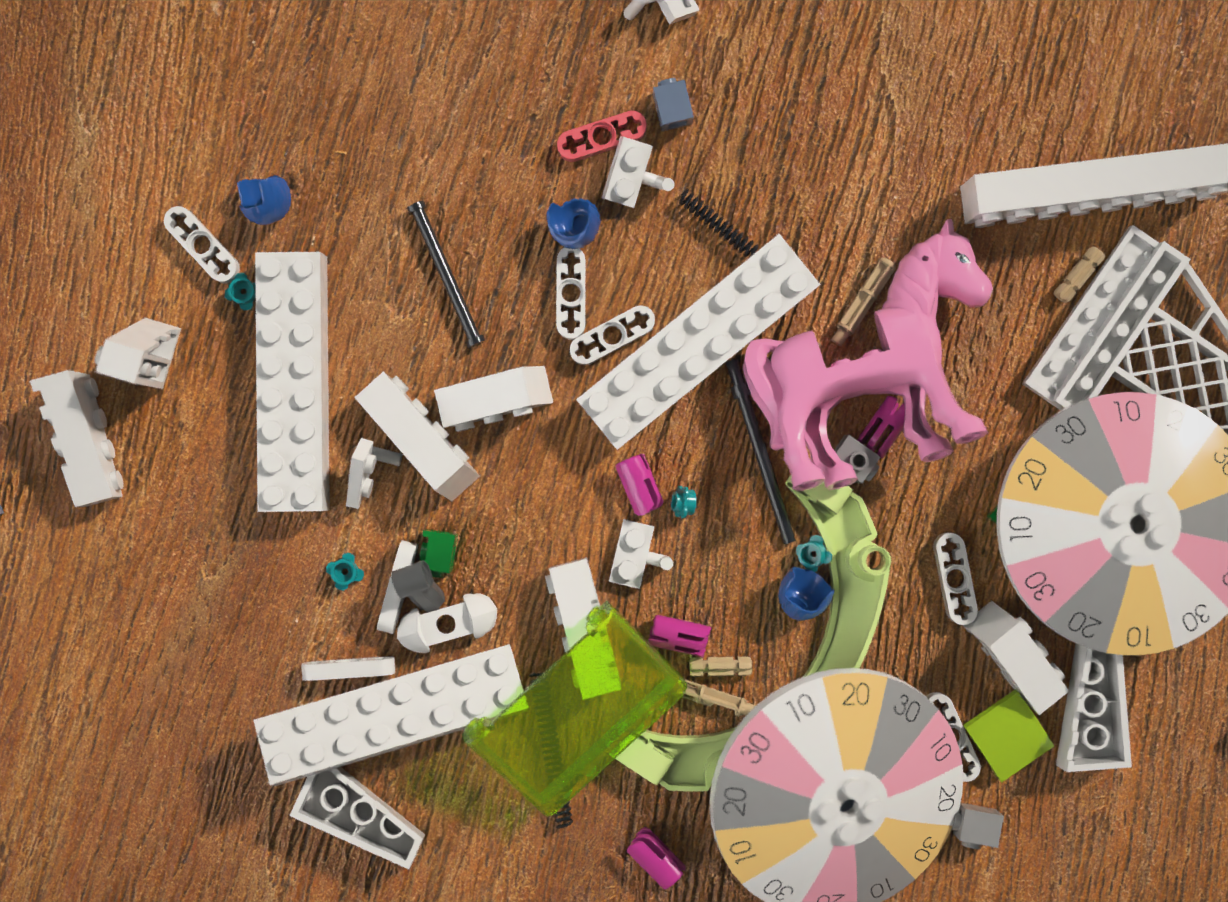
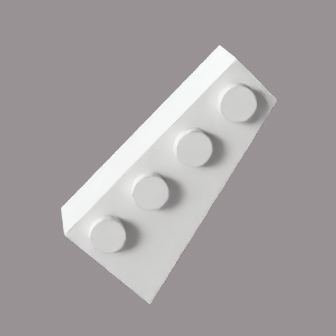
M70 370L30 380L33 392L40 390L44 400V405L39 407L44 420L48 419L55 432L53 433V438H51L54 450L60 457H64L66 463L62 464L61 469L74 506L86 507L123 497L121 489L124 487L123 479L120 472L115 470L112 458H115V449L112 442L107 440L104 427H107V420L103 410L98 407L96 397L99 395L95 380L90 377V374Z
M382 372L354 398L430 486L442 496L453 501L480 475L467 462L469 459L468 455L457 444L453 446L446 439L449 436L447 431L437 421L432 423L426 415L429 411L417 398L412 401L408 397L406 392L409 388L397 375L391 378L385 372Z
M587 557L550 567V575L545 576L549 594L555 593L558 606L553 607L558 626L562 624L564 626L566 637L562 638L566 656L572 657L574 668L570 669L575 688H580L582 699L620 689V677Z
M1076 643L1056 766L1065 772L1132 767L1123 655L1104 653Z
M341 767L308 776L290 813V816L407 869H410L425 837L422 831Z

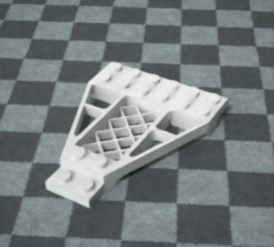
M1132 225L1128 227L1022 384L1059 410H1063L1082 400L1098 396L1111 376L1134 392L1156 395L1175 392L1176 400L1184 404L1183 390L1197 388L1201 406L1194 407V409L1197 411L1202 410V414L1212 420L1210 408L1224 406L1227 423L1219 427L1228 435V378L1226 376V370L1228 371V354L1199 335L1211 316L1228 341V320L1188 263L1190 258L1165 241L1159 243ZM1181 273L1205 307L1191 329L1158 307ZM1150 318L1155 321L1153 323H1148ZM1161 325L1165 344L1151 346L1147 327ZM1141 333L1143 348L1129 350ZM1172 333L1182 340L1173 342ZM1188 343L1192 362L1178 364L1174 345ZM1166 347L1170 366L1155 369L1152 350ZM1144 351L1148 370L1133 373L1129 354ZM1199 352L1209 359L1200 360ZM1122 359H1123L1124 369H1122L1121 367L1118 366V365L1120 364V362L1122 361ZM1214 361L1219 380L1204 382L1201 364ZM1193 365L1196 384L1182 387L1179 368ZM1171 369L1174 388L1160 391L1156 372ZM1148 374L1151 388L1134 376ZM1220 384L1223 402L1209 405L1205 386Z

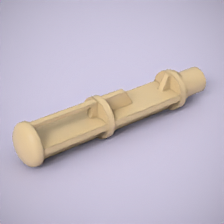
M887 258L879 259L874 270L860 288L859 293L840 322H838V330L831 339L835 344L842 347L848 336H852L855 333L858 325L877 299L892 273L896 270V266L891 260Z
M667 674L662 681V691L665 693H671L710 707L713 704H717L734 710L735 716L738 717L746 716L756 706L747 703L745 698L691 682L672 674ZM672 678H673V679H676V680H679V681H682V682H686V683H689V684L698 686V688L693 687V686H690V685H687V684H684V683H681V682H678V681H675V680H672ZM668 689H672V690H675V691H678V692H681V693H684V694L693 696L694 698L689 697V696H686V695H683V694H680V693H677V692H674V691H670V690H668Z

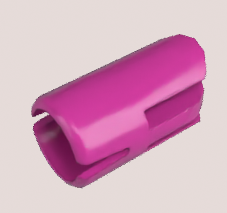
M893 396L886 397L857 439V441L864 444L878 423L881 422L867 444V448L874 452L889 430L892 429V432L877 453L880 459L884 458L900 435L905 422V404L903 403L899 407L898 399Z
M641 453L615 465L635 514L638 516L645 515L663 505L662 496L644 454Z
M662 615L654 616V624L651 626L649 635L650 646L704 657L708 636L711 632L710 626Z
M647 827L640 829L627 848V853L663 889H668L674 885L683 875L681 870H686L685 864Z

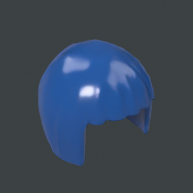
M274 175L266 179H243L237 182L241 201L239 207L244 216L251 222L259 225H269L283 219L288 213L291 205L290 188L287 181L280 176Z
M574 198L569 202L566 201L563 206L551 203L546 214L547 224L553 239L568 249L584 248L593 242L601 223L600 213L596 205L582 198Z
M793 567L785 574L778 592L779 603L788 617L797 621L810 620L820 615L828 607L832 600L834 589L816 572Z

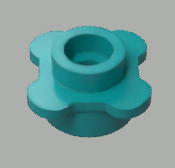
M237 273L229 288L225 290V298L229 301H235L242 310L248 311L252 309L253 301L256 298V283L250 281L245 273ZM246 289V294L242 295L241 290Z
M677 486L676 492H673L671 497V508L676 517L686 518L687 515L694 514L697 502L695 491L689 490L685 486Z
M819 535L811 536L809 542L799 544L796 548L798 559L805 566V569L816 572L820 565L828 564L832 561V553L826 550L823 545V538ZM812 551L816 552L815 557L812 556Z
M351 553L343 554L342 559L330 562L326 566V572L331 575L335 582V587L341 591L346 590L352 582H359L364 577V571L357 567L355 556ZM343 569H347V570H348V574H347V575H344V574L342 573V570H343Z

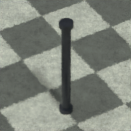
M424 201L416 202L408 206L407 211L409 215H413L452 302L467 336V347L472 348L482 344L486 340L484 335H480L426 215L424 210L427 208Z

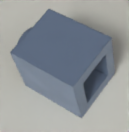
M669 78L658 82V86L653 87L652 95L661 131L691 125L694 115L685 80L676 81V78Z

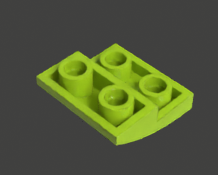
M1016 689L963 725L976 748L982 753L995 776L1001 782L1054 747L1042 725Z

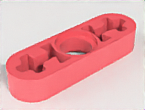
M627 111L566 131L560 135L557 142L559 155L565 161L576 162L616 149L619 140H616V130L612 124L618 123V129L627 126V120L632 119L634 123H640L641 126L637 127L636 134H632L630 130L620 132V136L639 141L646 133V119L637 111ZM599 128H605L611 133V140L605 145H599L593 140V133ZM588 133V143L592 149L586 150V143L577 146V153L571 154L570 150L563 149V147L567 146L568 139H573L574 143L584 141L582 134Z

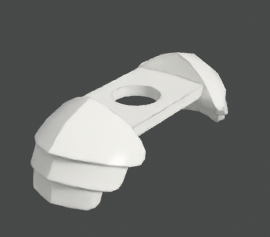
M470 593L463 596L464 602L424 614H420L416 608L405 614L400 620L397 639L410 651L428 653L430 652V645L472 633L475 638H480L494 627L497 619V607L488 596L481 593ZM450 615L454 618L455 629L451 633L446 634L438 630L437 620L440 616Z

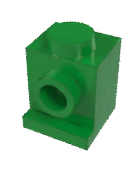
M425 529L423 530L422 537L429 538L428 543H422L420 561L424 560L428 564L432 577L444 578V573H451L453 571L458 534Z

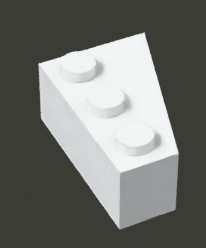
M149 318L141 319L107 338L104 345L99 347L95 357L96 372L134 384L163 389L181 328Z
M545 366L519 367L434 390L443 428L455 427L456 432L475 428L474 422L484 420L485 424H491L504 420L503 415L513 413L514 417L533 413L532 408L553 403Z
M990 601L978 611L977 617L972 623L963 625L969 633L973 634L983 645L981 649L984 653L992 657L1000 668V673L1038 715L1042 714L1069 692L1062 682L1065 675L1053 662L1049 664L1045 658L1049 655L1048 651L1038 640H1032L1029 634L1033 631L1020 616L1015 619L993 601Z

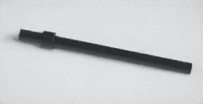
M738 358L727 361L725 363L733 385L730 389L734 400H738L783 544L794 542L796 539L749 396L751 392L747 382L745 383Z

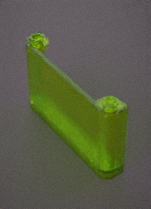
M608 601L604 602L601 606L594 607L588 613L585 626L587 633L492 721L488 717L474 718L467 724L462 733L464 742L546 817L558 812L678 702L687 689V682L684 677Z

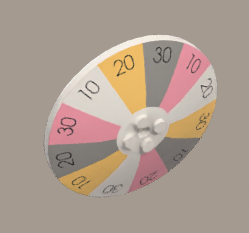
M1120 392L1085 399L1066 407L1042 423L1027 438L1012 460L1003 480L997 508V538L1002 562L1010 582L1028 609L1041 622L1064 638L1093 650L1118 655H1146L1174 649L1191 642L1218 624L1228 614V435L1207 416L1184 403L1160 395L1141 392ZM1141 515L1145 520V528L1141 533L1136 534L1132 531L1130 522L1134 516Z
M858 668L832 669L801 677L784 685L757 704L740 722L724 746L717 762L710 791V817L715 841L721 855L735 877L753 895L764 902H882L913 882L931 864L947 841L952 830L955 814L959 812L962 798L963 766L960 749L949 723L939 709L924 694L897 677L883 672ZM850 799L854 800V805L850 810L846 812L840 811L843 802Z

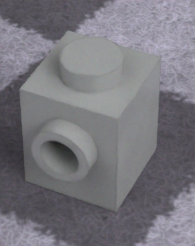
M844 435L834 449L841 461L853 466L858 478L856 483H863L864 480L869 482L880 468L876 464L880 456L850 435Z
M960 803L959 812L955 814L952 826L953 834L959 841H962L961 845L968 848L981 849V845L998 848L1004 816L993 808Z

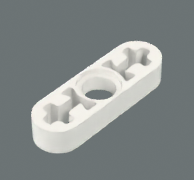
M181 206L172 207L166 212L164 216L166 229L213 279L221 283L232 282L235 275L240 272L238 261L191 211ZM177 215L181 217L187 216L184 219L185 224L195 231L188 234L179 226L174 228L177 224L174 218ZM201 236L208 237L210 240L209 250L206 253L198 254L194 249L195 240ZM216 256L224 263L230 262L228 265L229 274H217L220 268L211 258Z
M564 247L557 255L556 326L562 337L574 340L585 331L586 260L581 249H568ZM568 253H574L575 258L580 259V263L574 266V276L581 274V280L575 278L561 280L562 274L568 276V266L562 263V259L568 258ZM568 284H574L580 289V297L574 302H568L562 297V290ZM561 306L567 308L581 306V312L574 310L575 322H580V327H576L574 333L570 334L567 328L562 327V322L568 321V310L561 312Z
M635 306L580 335L570 345L572 359L580 365H589L648 334L655 324L654 313L646 306ZM639 312L641 316L648 315L647 327L642 329L638 325L631 328L630 331L634 335L628 338L625 327L619 321L626 319V324L628 325L635 320V313ZM611 326L617 327L622 333L620 342L614 345L606 343L603 339L605 329ZM597 333L600 344L606 350L600 353L597 346L590 350V358L585 359L583 355L577 357L575 352L579 350L578 344L583 342L587 346L594 343L595 340L591 336Z
M942 533L935 539L933 550L946 614L951 621L960 625H967L972 623L977 617L978 608L965 543L957 534ZM948 538L950 542L957 544V548L952 550L953 560L960 559V565L949 564L944 567L943 562H950L948 552L941 550V546L946 545V539ZM954 569L960 570L964 576L962 585L957 588H952L947 582L948 573ZM967 591V596H960L962 604L969 606V611H966L964 613L965 617L961 618L960 615L954 614V609L959 608L958 598H950V593L958 594Z
M401 541L392 571L414 564L418 544ZM391 576L379 616L377 630L393 634L399 620L404 598L401 599L396 593Z
M384 656L301 663L302 680L313 681L395 674V658Z
M940 692L928 694L926 697L932 703L935 700L945 703L946 706L941 708L942 713L947 720L951 717L953 718V721L947 722L951 728H955L959 732L960 737L957 743L962 757L967 762H972L968 766L969 772H963V782L974 780L980 773V762L951 699Z

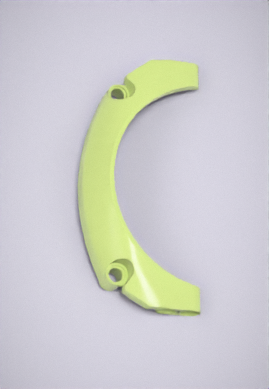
M790 475L785 485L805 507L816 525L819 535L823 538L824 547L832 553L829 571L834 594L830 603L829 619L819 650L804 676L832 669H859L866 656L881 614L890 572V554L885 548L872 542L878 535L863 498L852 492V488L847 486L828 490L823 483L812 489L796 491L793 489ZM877 551L881 556V562L876 568L870 569L867 566L866 558L870 552ZM625 724L608 749V753L655 785L661 784L669 791H708L712 785L719 757L737 727L703 735H670Z

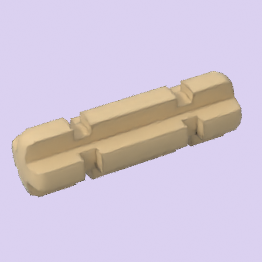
M1093 246L1087 250L1082 256L1084 259L1079 260L1065 277V283L1060 284L1054 291L1057 299L1067 303L1076 294L1075 290L1083 286L1095 271L1094 267L1099 266L1104 260L1105 254L1100 249Z
M748 656L738 657V660H733V657H707V660H703V657H692L689 661V672L691 676H703V673H708V676H734V673H738V676H749L752 673V660Z

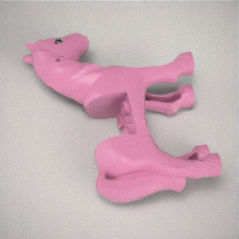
M952 219L945 221L939 234L936 233L926 241L915 244L910 252L899 262L898 269L888 290L887 300L883 304L882 309L874 313L883 352L880 349L872 350L865 353L863 358L850 361V359L838 360L831 367L826 368L812 330L790 337L785 341L756 339L752 340L748 345L743 363L745 379L753 400L769 422L771 429L770 447L773 450L784 449V461L791 472V482L794 490H808L823 483L826 489L834 490L847 487L858 480L853 466L841 461L831 447L826 431L830 411L845 399L866 394H894L902 396L905 403L903 433L906 440L918 445V453L923 462L942 459L954 451L949 439L936 434L926 420V394L932 406L934 420L951 428L955 443L964 444L984 437L988 433L982 419L963 411L958 405L948 386L941 364V337L936 322L938 297L952 298L968 307H982L990 299L993 290L991 280L975 262V255L969 239L954 232ZM774 351L771 360H769L767 354ZM806 446L808 447V450L810 452V459L807 453Z

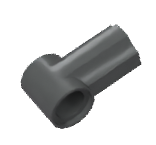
M424 560L392 571V583L401 599L408 596L420 610L426 612L438 610L445 602L444 592L434 582L431 570Z

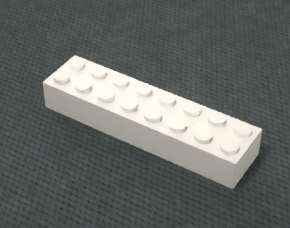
M1228 143L975 174L960 186L965 224L975 223V228L993 226L996 221L1003 219L1007 220V224L1025 222L1027 221L1026 218L1038 215L1039 220L1057 218L1058 214L1070 211V216L1089 214L1090 210L1100 207L1102 212L1121 210L1122 206L1132 203L1133 208H1144L1153 206V202L1165 200V204L1169 205L1184 202L1185 198L1196 196L1197 201L1213 199L1217 197V194L1228 192Z
M778 234L576 400L618 450L821 284L782 236Z
M255 252L258 512L330 510L327 256L321 252Z
M508 644L255 719L254 724L269 783L272 786H278L523 712L528 709L511 646Z

